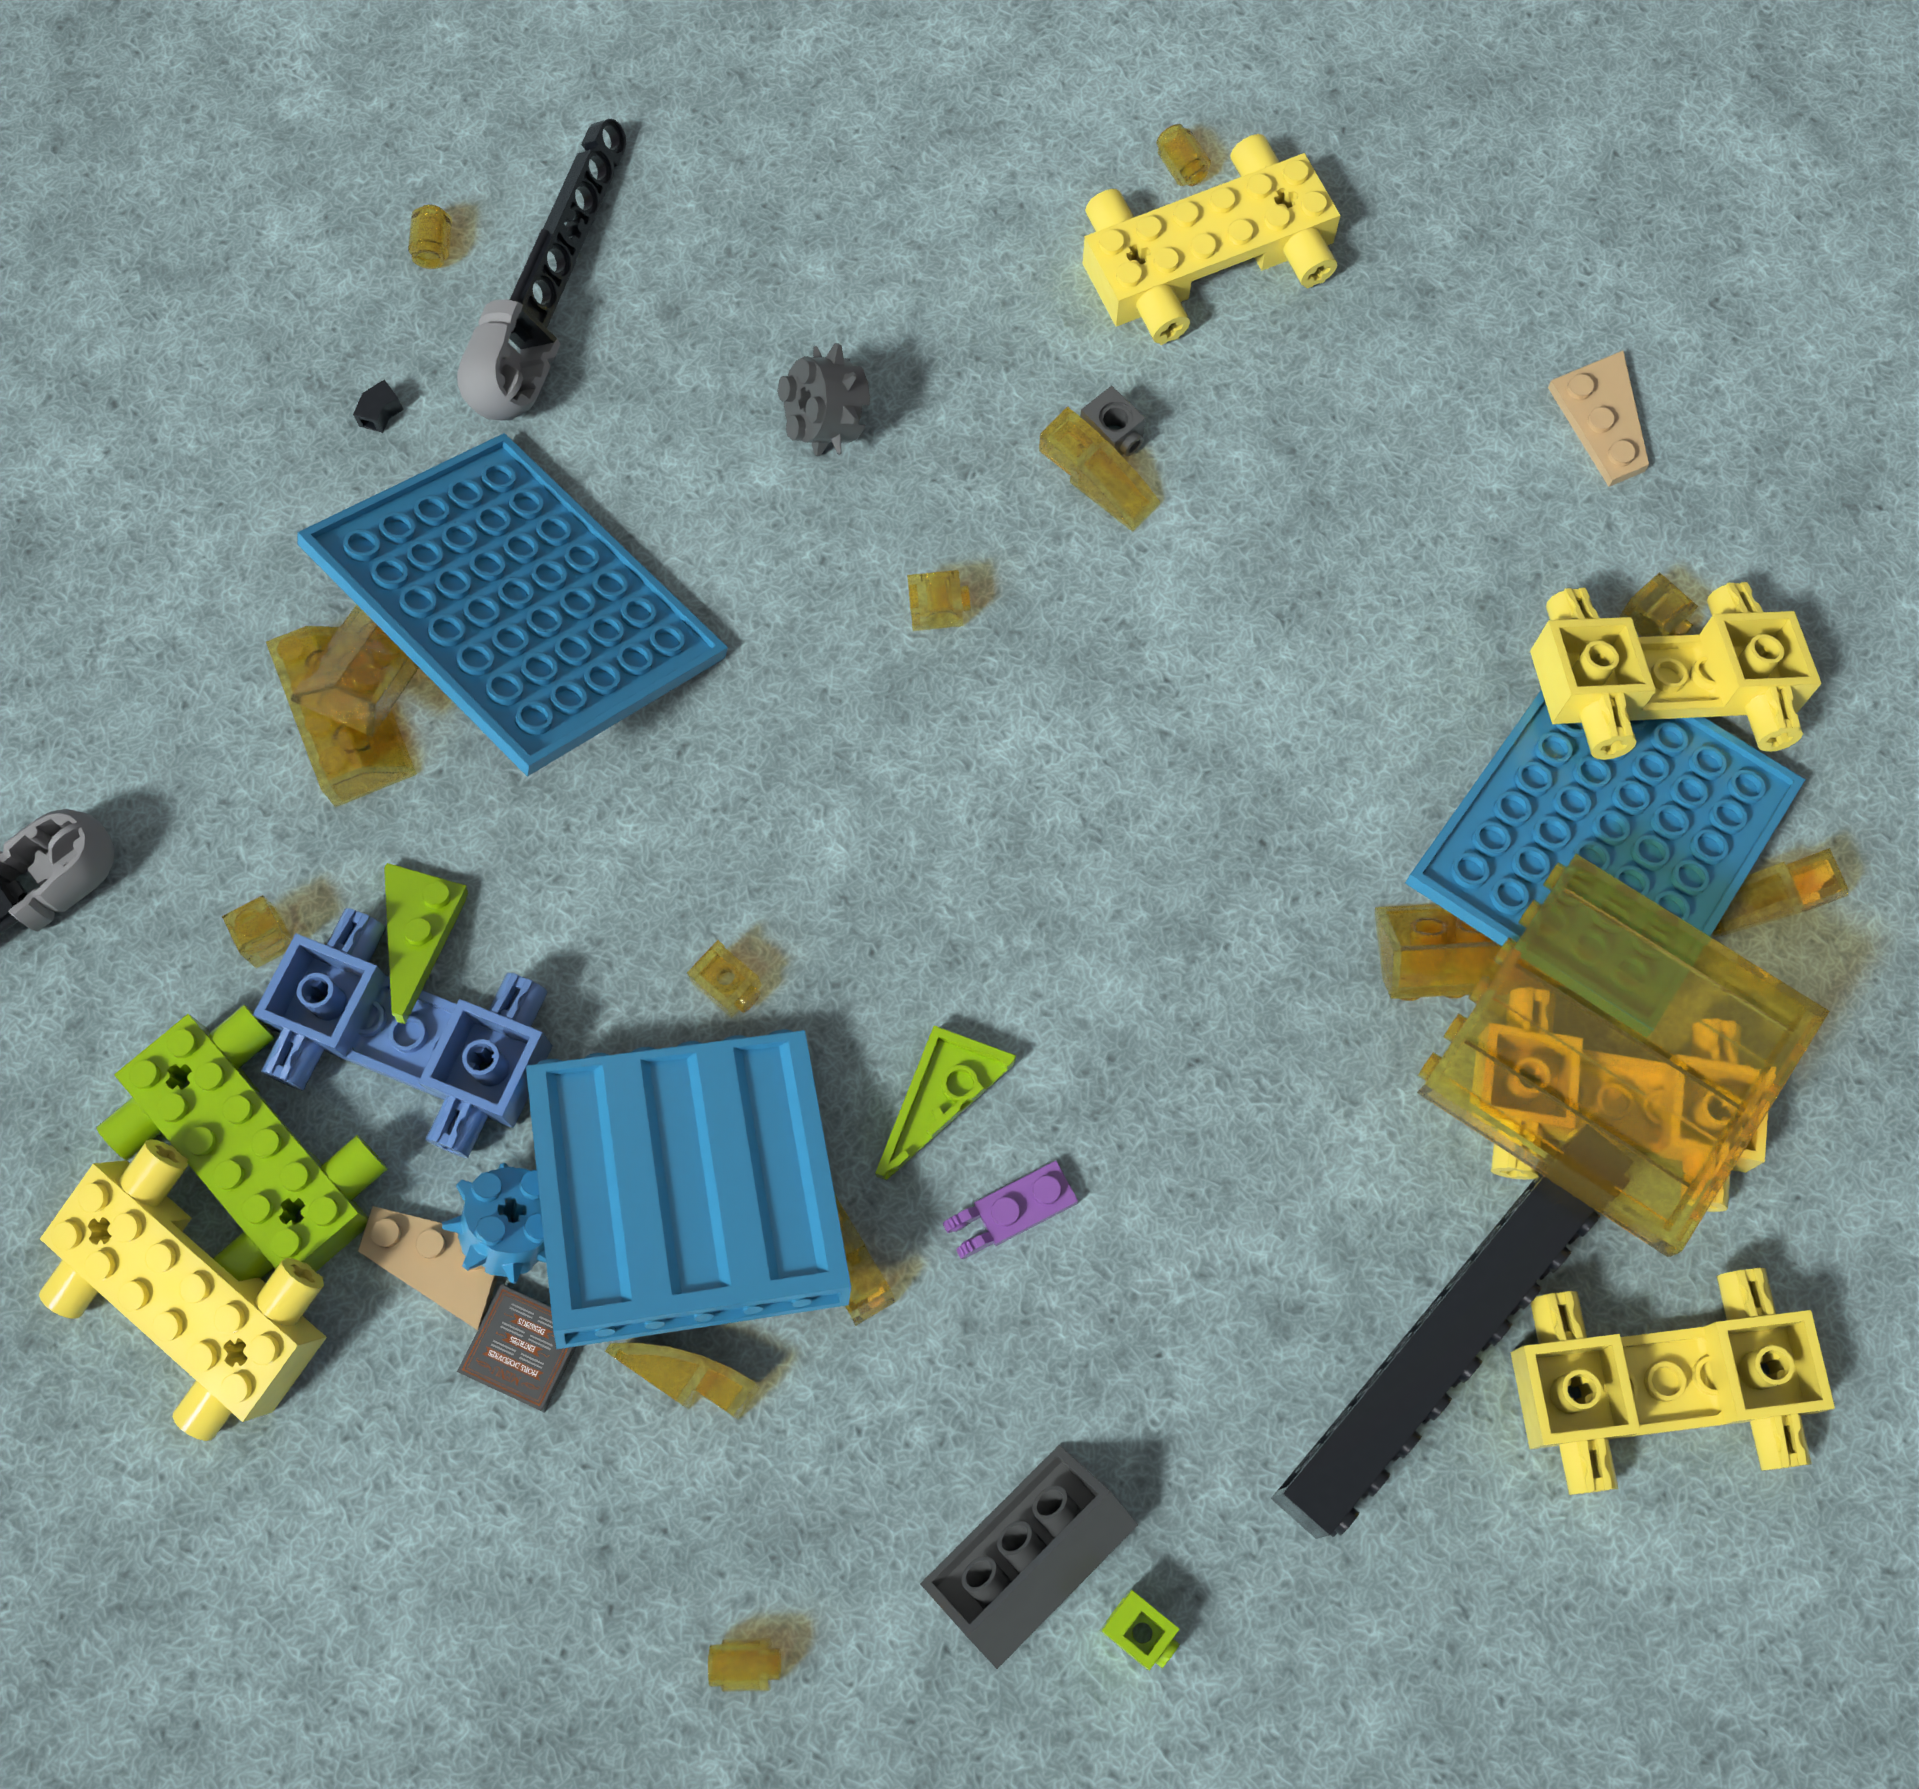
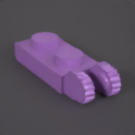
M1054 1161L974 1202L973 1207L950 1217L943 1222V1226L947 1233L957 1232L971 1222L981 1218L988 1232L964 1241L956 1249L960 1259H965L992 1244L996 1247L1077 1205L1078 1200L1057 1161Z

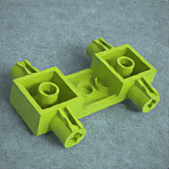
M245 1004L211 1032L206 1026L190 1014H187L116 1072L114 1076L132 1098L100 1123L96 1129L104 1141L121 1158L127 1161L139 1152L147 1140H154L161 1133L182 1156L184 1155L188 1159V1165L244 1231L213 1258L238 1281L258 1277L262 1279L273 1268L276 1269L285 1258H293L304 1264L307 1263L316 1272L365 1230L369 1217L353 1199L386 1172L388 1168L373 1149L358 1135L325 1163H322L317 1156L300 1143L258 1093L260 1092L259 1088L241 1069L246 1062L275 1039L273 1033L253 1015L254 1012ZM189 1081L190 1084L185 1087V1083ZM299 1210H301V1215L304 1218L301 1220V1222L296 1223L294 1222L296 1220V1214Z

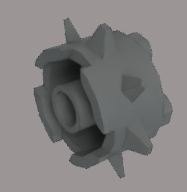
M839 343L833 345L826 357H822L818 347L814 346L813 357L804 356L796 360L789 370L788 376H782L779 379L777 392L779 399L784 402L787 436L793 441L812 443L813 453L816 456H820L829 443L833 444L837 454L840 455L842 443H850L857 440L863 432L865 425L859 424L862 414V405H870L868 381L861 366H853L849 358L843 357L842 345Z

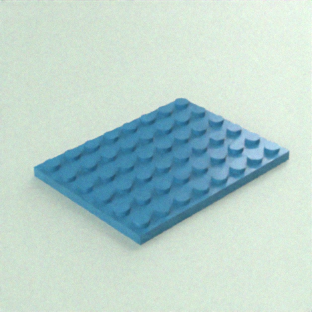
M505 433L313 524L297 534V544L527 777L725 659L728 647Z
M1541 689L1411 872L1405 884L1643 1039H1646L1654 1030L1806 779L1705 717L1630 721L1637 742L1635 747L1625 755L1614 759H1596L1591 754L1582 723L1552 724Z

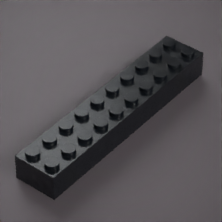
M1585 1125L1564 1142L1539 1172L1538 1178L1534 1179L1271 1499L1315 1539L1326 1536L1334 1537L1337 1533L1341 1536L1360 1513L1354 1508L1359 1499L1362 1498L1364 1500L1368 1495L1373 1497L1390 1477L1391 1474L1385 1469L1391 1460L1395 1462L1399 1457L1405 1458L1419 1442L1422 1436L1415 1430L1421 1423L1425 1425L1430 1419L1434 1421L1449 1405L1452 1398L1446 1392L1450 1387L1455 1388L1460 1382L1465 1383L1479 1368L1483 1361L1476 1355L1480 1350L1484 1352L1490 1345L1495 1346L1509 1331L1513 1324L1506 1318L1509 1315L1513 1316L1520 1308L1524 1310L1539 1294L1542 1287L1536 1281L1544 1279L1550 1271L1554 1273L1569 1257L1572 1251L1566 1247L1567 1243L1571 1245L1579 1235L1581 1237L1586 1235L1601 1216L1595 1209L1599 1210L1608 1200L1610 1202L1613 1201L1625 1188L1629 1179L1623 1174L1633 1162L1588 1125Z

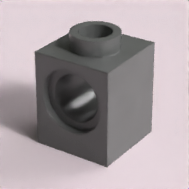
M1111 385L1081 409L1079 430L1113 463L1123 454L1125 456L1132 455L1142 445L1146 418ZM1117 425L1122 429L1113 430L1108 428V426Z

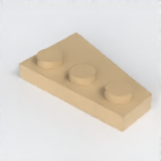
M1623 351L1551 380L1548 386L1549 391L1608 487L1646 471L1649 461Z
M372 1206L358 1252L478 1330L488 1311L498 1276L486 1273L485 1267L481 1265L468 1271L463 1268L462 1265L466 1256L462 1252L458 1233L442 1229V1223Z

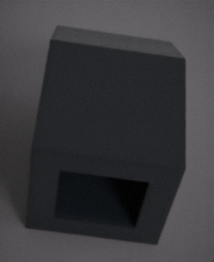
M384 379L362 393L353 416L359 427L383 433L388 420L404 409L398 397Z

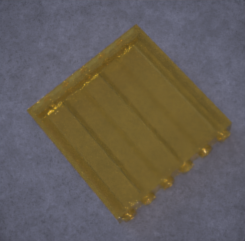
M1575 854L1566 866L1558 862L1542 886L1550 891L1542 903L1533 899L1518 921L1525 929L1517 941L1508 937L1493 961L1500 965L1499 969L1492 979L1483 975L1468 997L1469 1000L1476 1004L1467 1017L1458 1013L1443 1035L1450 1043L1441 1056L1432 1052L1417 1076L1425 1081L1417 1093L1666 1257H1671L1682 1252L1830 1011L1580 855Z

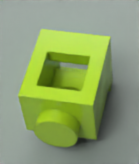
M1129 1590L1099 1630L1149 1671L1155 1663L1163 1668L1180 1645L1173 1639L1180 1629L1133 1590ZM1138 1623H1145L1151 1629V1637L1145 1643H1139L1133 1637V1629Z

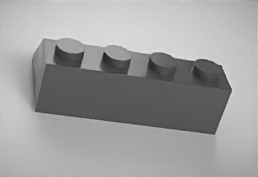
M1058 1445L920 1585L978 1650L998 1669L1138 1524L1107 1487L1064 1448Z

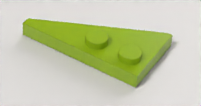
M387 863L384 867L391 1010L397 1022L406 1024L464 906L468 890L466 885Z
M933 1026L876 1169V1177L887 1181L1009 1071L1014 1066L1016 1055Z

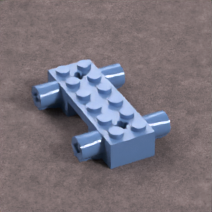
M345 908L326 945L295 933L253 1013L269 1029L280 1033L261 1069L263 1074L289 1087L304 1091L317 1063L325 1051L443 1099L444 1102L426 1137V1141L463 1158L469 1157L487 1118L514 1128L529 1097L526 1066L536 1065L540 1061L546 1060L553 1047L543 1032L531 1028L548 993L544 987L515 973H506L489 1010L461 999L455 1004L422 990L406 1024L397 1022L395 1016L392 1015L390 977L386 976L377 965L369 963L386 930L382 923L369 915L351 908ZM321 997H325L324 1000L318 1003ZM493 1060L490 1067L484 1070L480 1069L482 1062L490 1063Z

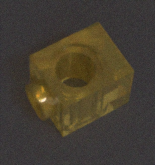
M958 570L907 575L913 631L963 626V611H971L969 587L968 585L960 586Z
M1659 572L1629 600L1619 617H1632L1636 632L1642 637L1686 635L1693 627L1689 619L1698 608V605Z
M264 895L222 916L239 953L256 969L285 954L293 939L279 910Z

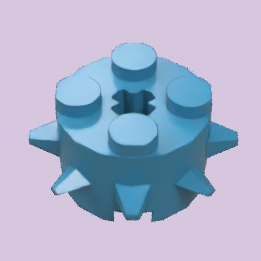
M502 1163L499 1165V1169L481 1173L473 1182L460 1180L457 1183L456 1187L464 1200L462 1214L442 1222V1229L458 1233L462 1252L466 1256L462 1265L463 1268L468 1271L481 1265L485 1267L486 1273L508 1277L510 1283L514 1284L518 1282L520 1274L532 1270L537 1262L546 1263L537 1170L530 1171L528 1169L508 1167L506 1163Z

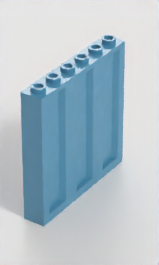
M781 1029L773 1031L768 1035L748 1038L743 1035H734L725 1038L723 1041L708 1043L687 1041L679 1044L677 1047L661 1049L640 1047L630 1053L614 1055L593 1053L583 1059L567 1061L546 1059L536 1065L526 1066L556 1349L849 1305L851 1282L805 1030L793 1032Z

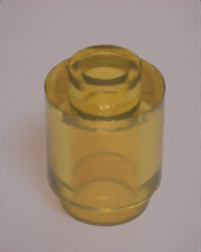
M1175 124L1165 129L1159 135L1156 141L1158 155L1179 186H1194L1203 181L1208 174L1211 160L1192 131L1184 128L1181 124Z
M424 205L415 209L411 214L408 251L412 255V261L426 269L442 267L444 261L449 257L452 218L447 212L436 205Z
M771 1638L723 1639L722 1644L710 1645L708 1681L710 1687H721L722 1692L770 1691L772 1680L781 1679V1649L772 1648Z

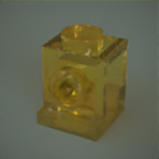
M719 940L687 972L692 985L731 1018L739 1010L742 1013L748 1011L761 994L758 990L762 986L759 976L729 952ZM727 972L735 975L734 980L730 984L723 985L719 983V980Z

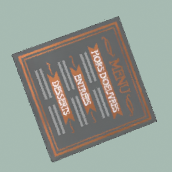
M501 1284L457 1372L545 1413L577 1346L556 1349L551 1307Z

